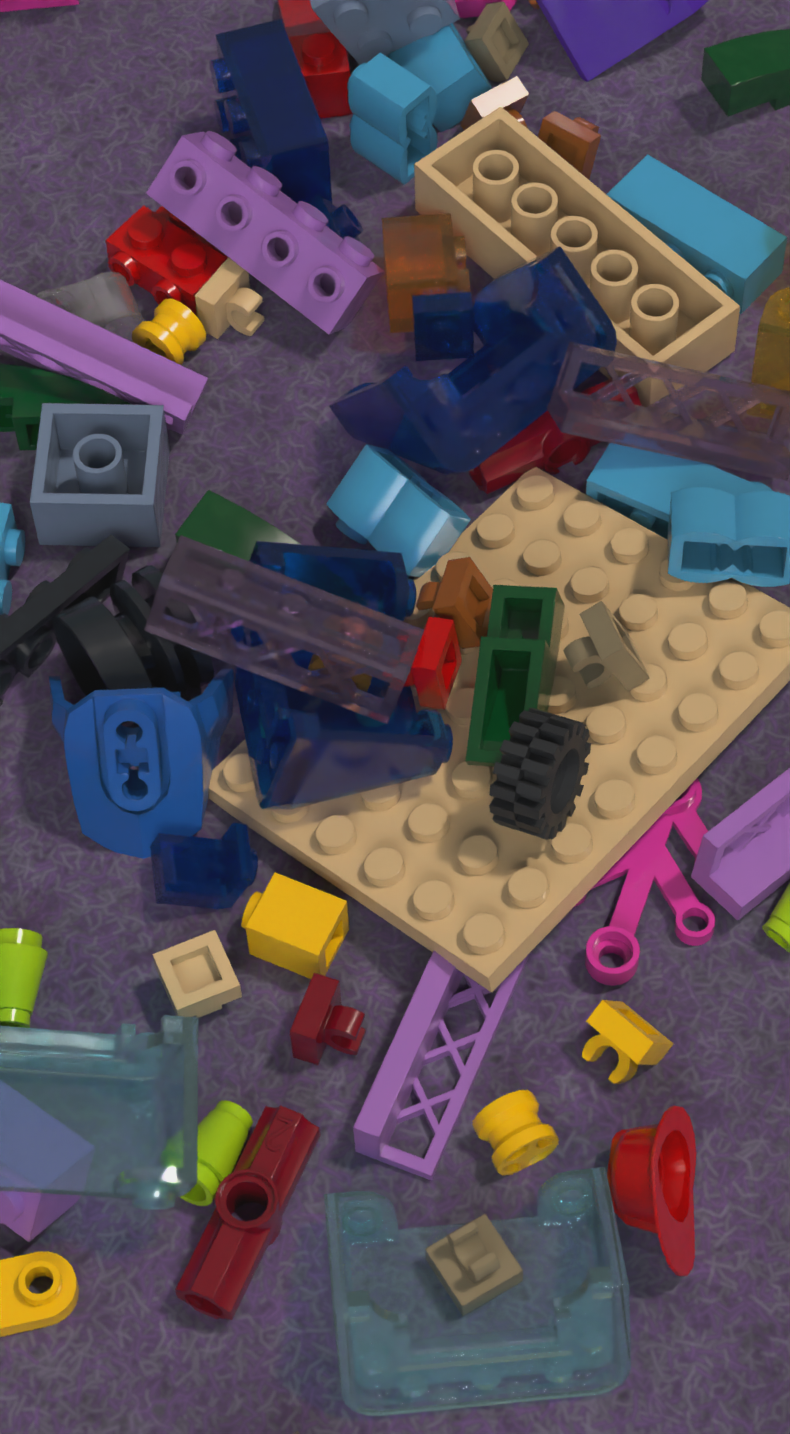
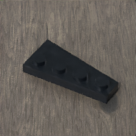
M113 535L108 536L92 550L84 548L78 552L69 563L65 572L51 583L47 580L39 583L29 594L25 604L10 616L7 614L0 615V706L3 704L1 697L10 687L15 675L20 672L29 678L52 652L57 640L52 625L53 616L88 597H95L103 603L110 596L111 584L123 579L130 548Z

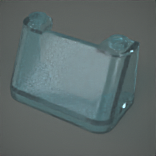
M164 1015L161 1019L160 1032L139 1033L135 1035V1024H121L115 1034L0 1026V1191L132 1198V1205L134 1207L148 1210L167 1209L175 1206V1197L187 1194L197 1183L198 1018Z
M605 1167L569 1170L557 1173L547 1179L538 1190L536 1199L537 1216L491 1220V1223L522 1268L523 1281L465 1316L461 1315L428 1264L425 1248L467 1223L398 1229L394 1205L381 1194L373 1191L324 1194L341 1395L345 1404L354 1412L365 1416H389L592 1396L612 1391L622 1385L629 1376L631 1368L629 1282Z

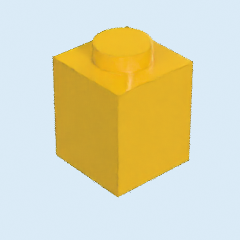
M274 872L264 893L254 892L243 913L241 926L246 929L249 954L309 979L312 978L314 973L325 976L349 930L347 901Z

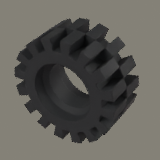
M529 708V711L524 710L519 715V723L514 721L509 729L510 740H503L500 751L503 753L501 762H495L493 774L497 775V779L490 785L489 795L493 796L494 799L489 804L490 813L494 814L492 819L495 823L546 840L548 838H555L557 831L562 832L566 826V815L571 817L576 808L574 804L575 797L581 796L584 785L580 784L581 778L588 772L589 763L585 762V758L590 754L591 743L587 742L590 733L589 729L585 728L586 725L584 723L535 708Z

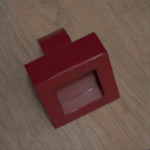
M317 973L313 974L290 1029L293 1058L319 1065L327 1045L346 1054H358L366 1034V1028L361 1027L365 1014L357 1009L342 1006L339 980Z

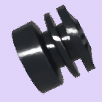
M146 565L133 572L132 586L125 580H119L111 584L110 597L115 612L114 616L95 597H88L53 616L52 625L57 642L67 665L85 696L94 690L153 688L151 683L153 682L158 688H165L170 692H181V698L186 696L187 691L186 682L193 688H200L211 682L214 677L212 659L193 613L164 574L153 565ZM132 721L121 723V725L127 728L136 724Z

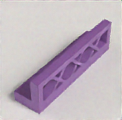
M0 280V350L45 371L68 376L103 389L132 405H164L167 429L183 435L207 385V377Z
M790 768L703 835L691 878L737 921L790 879Z
M433 950L354 1124L355 1152L432 1181L530 953L494 990L498 991L489 1008L483 995L491 992L478 985L477 982L456 969L455 966ZM464 975L469 989L456 993ZM475 999L485 1019L480 1032L453 1042L444 1023L448 1009ZM439 1032L445 1045L430 1051ZM473 1047L464 1066L458 1052ZM450 1056L460 1077L455 1089L427 1099L418 1079L422 1067ZM413 1090L419 1103L405 1108ZM447 1105L443 1117L438 1124L433 1110ZM422 1114L425 1115L434 1137L424 1159L388 1145L397 1124Z

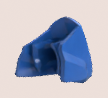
M221 669L208 684L204 692L190 701L181 698V692H170L165 688L94 690L73 705L64 698L60 676H49L52 725L64 743L71 791L82 834L116 853L144 859L170 851L200 831L209 799L212 770L216 767L221 736L233 715V669ZM132 721L137 723L139 727L127 728L121 725V723ZM138 766L139 771L133 770L130 767Z

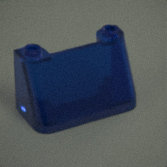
M561 246L500 274L475 294L471 299L468 309L469 321L484 346L451 372L431 380H419L412 377L413 374L405 365L396 369L381 381L363 383L350 389L329 405V407L345 430L354 439L369 445L388 449L399 457L442 474L458 475L477 467L604 366L614 355L617 338L614 326Z
M256 541L229 614L227 643L231 667L234 671L235 688L256 797L262 809L291 810L435 775L441 764L447 763L450 759L453 747V734L450 725L444 724L442 716L437 710L423 709L417 713L411 686H398L389 679L386 666L388 659L404 661V657L399 655L396 637L404 618L410 617L413 614L416 604V586L414 581L407 577L402 553ZM336 618L354 619L373 628L380 636L382 645L375 663L370 665L373 672L372 680L368 691L360 697L338 698L319 690L309 680L307 671L312 655L319 651L316 643L321 626L328 620Z

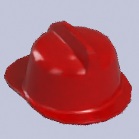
M672 1105L663 1113L659 1124L623 1129L614 1135L611 1142L606 1176V1191L614 1213L628 1226L658 1234L661 1249L668 1266L677 1276H688L695 1260L693 1199L696 1168L695 1133L690 1116L683 1107Z

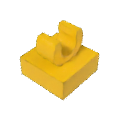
M601 1000L586 1020L600 1034L593 1036L587 1041L582 1051V1057L586 1061L594 1062L602 1056L605 1049L608 1047L614 1048L618 1053L619 1062L608 1079L614 1084H621L630 1080L635 1075L638 1065H657L674 1043L624 1002Z

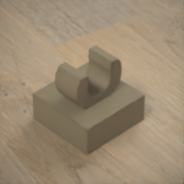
M504 1L486 4L475 24L469 26L466 30L468 35L464 40L486 78L495 82L508 80L529 45Z
M602 601L580 613V617L590 637L576 639L567 645L563 651L572 670L575 673L580 672L588 688L601 685L609 679L612 673L627 691L650 679L628 632Z
M486 1214L468 1222L425 1248L428 1264L462 1316L523 1281L522 1268Z

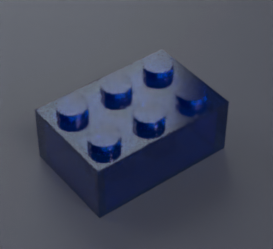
M278 19L215 34L218 58L210 60L209 63L214 87L217 94L222 93V98L214 100V108L221 132L231 131L234 139L229 140L237 150L234 156L250 168L258 166L273 174L282 183L280 191L297 204L299 201L306 202L317 208L326 217L332 216L333 205L328 138L282 20Z

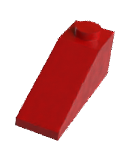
M277 0L297 120L305 121L352 115L348 103L347 85L350 78V67L346 48L312 10L310 0Z

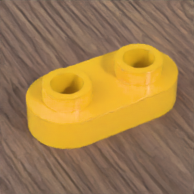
M39 1251L0 1260V1337L57 1324L73 1311L79 1297V1285L71 1264L65 1258L53 1252ZM46 1276L53 1279L52 1286L46 1292L36 1294L29 1291L30 1284L36 1278Z

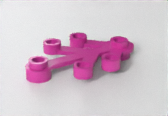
M698 778L680 795L681 798L675 800L591 888L594 889L627 874L610 925L596 930L589 937L586 945V969L590 976L601 984L609 986L621 985L635 975L638 969L640 947L635 934L654 881L676 916L675 933L682 942L698 946L705 944L713 936L715 928V915L707 905L699 902L666 847L673 826L696 861L703 835L708 832L697 814L702 799V787ZM587 894L574 907L583 903ZM697 916L706 922L707 927L701 931H691L684 926L683 921L688 917ZM614 953L624 960V964L621 967L610 968L602 965L599 960L605 954Z

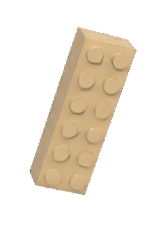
M501 106L414 164L415 210L607 378L611 379L618 375L622 378L627 376L637 389L640 402L646 412L651 413L735 351L740 306Z

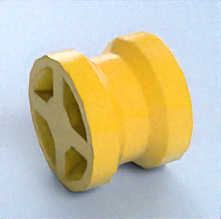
M164 299L155 308L154 319L152 321H142L132 331L133 343L182 365L184 363V353L197 350L206 341V332L201 321L187 306L174 299Z
M518 1090L494 1100L485 1106L473 1120V1128L477 1136L481 1140L489 1142L494 1150L492 1163L501 1175H512L545 1159L559 1144V1138L553 1127L542 1123L537 1115L539 1103L534 1094L529 1090Z

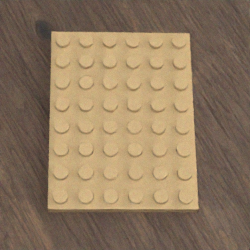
M535 467L525 472L464 530L449 553L443 555L437 564L421 577H415L366 624L373 628L380 636L382 644L376 662L370 665L373 676L368 691L360 697L338 698L319 690L308 679L212 770L209 799L431 952L433 950L455 966L456 969L492 993L790 681V607L758 589L733 578L713 583H695L669 575L667 539ZM471 557L492 588L493 585L557 588L565 605L548 713L584 723L586 725L585 728L589 729L590 736L587 742L591 743L590 754L585 758V762L589 763L587 774L581 778L580 784L584 785L581 796H576L574 799L576 808L571 817L566 815L565 828L562 832L557 831V836L553 839L548 838L546 840L495 823L492 819L494 814L490 813L489 804L494 799L493 796L489 795L490 785L497 779V775L493 774L494 767L467 765L465 761L480 647L462 649L459 646L462 662L445 710L421 707L415 685L398 686L389 679L386 666L388 659L407 661L413 658L399 655L396 643L397 634L401 632H414L422 636L428 618L434 617L435 612L433 609L418 610L416 607L421 587L428 582H441L448 560ZM600 601L606 605L628 632L650 679L630 691L625 689L613 673L601 685L588 688L580 672L575 673L572 670L563 651L567 645L576 639L590 637L580 617V613Z

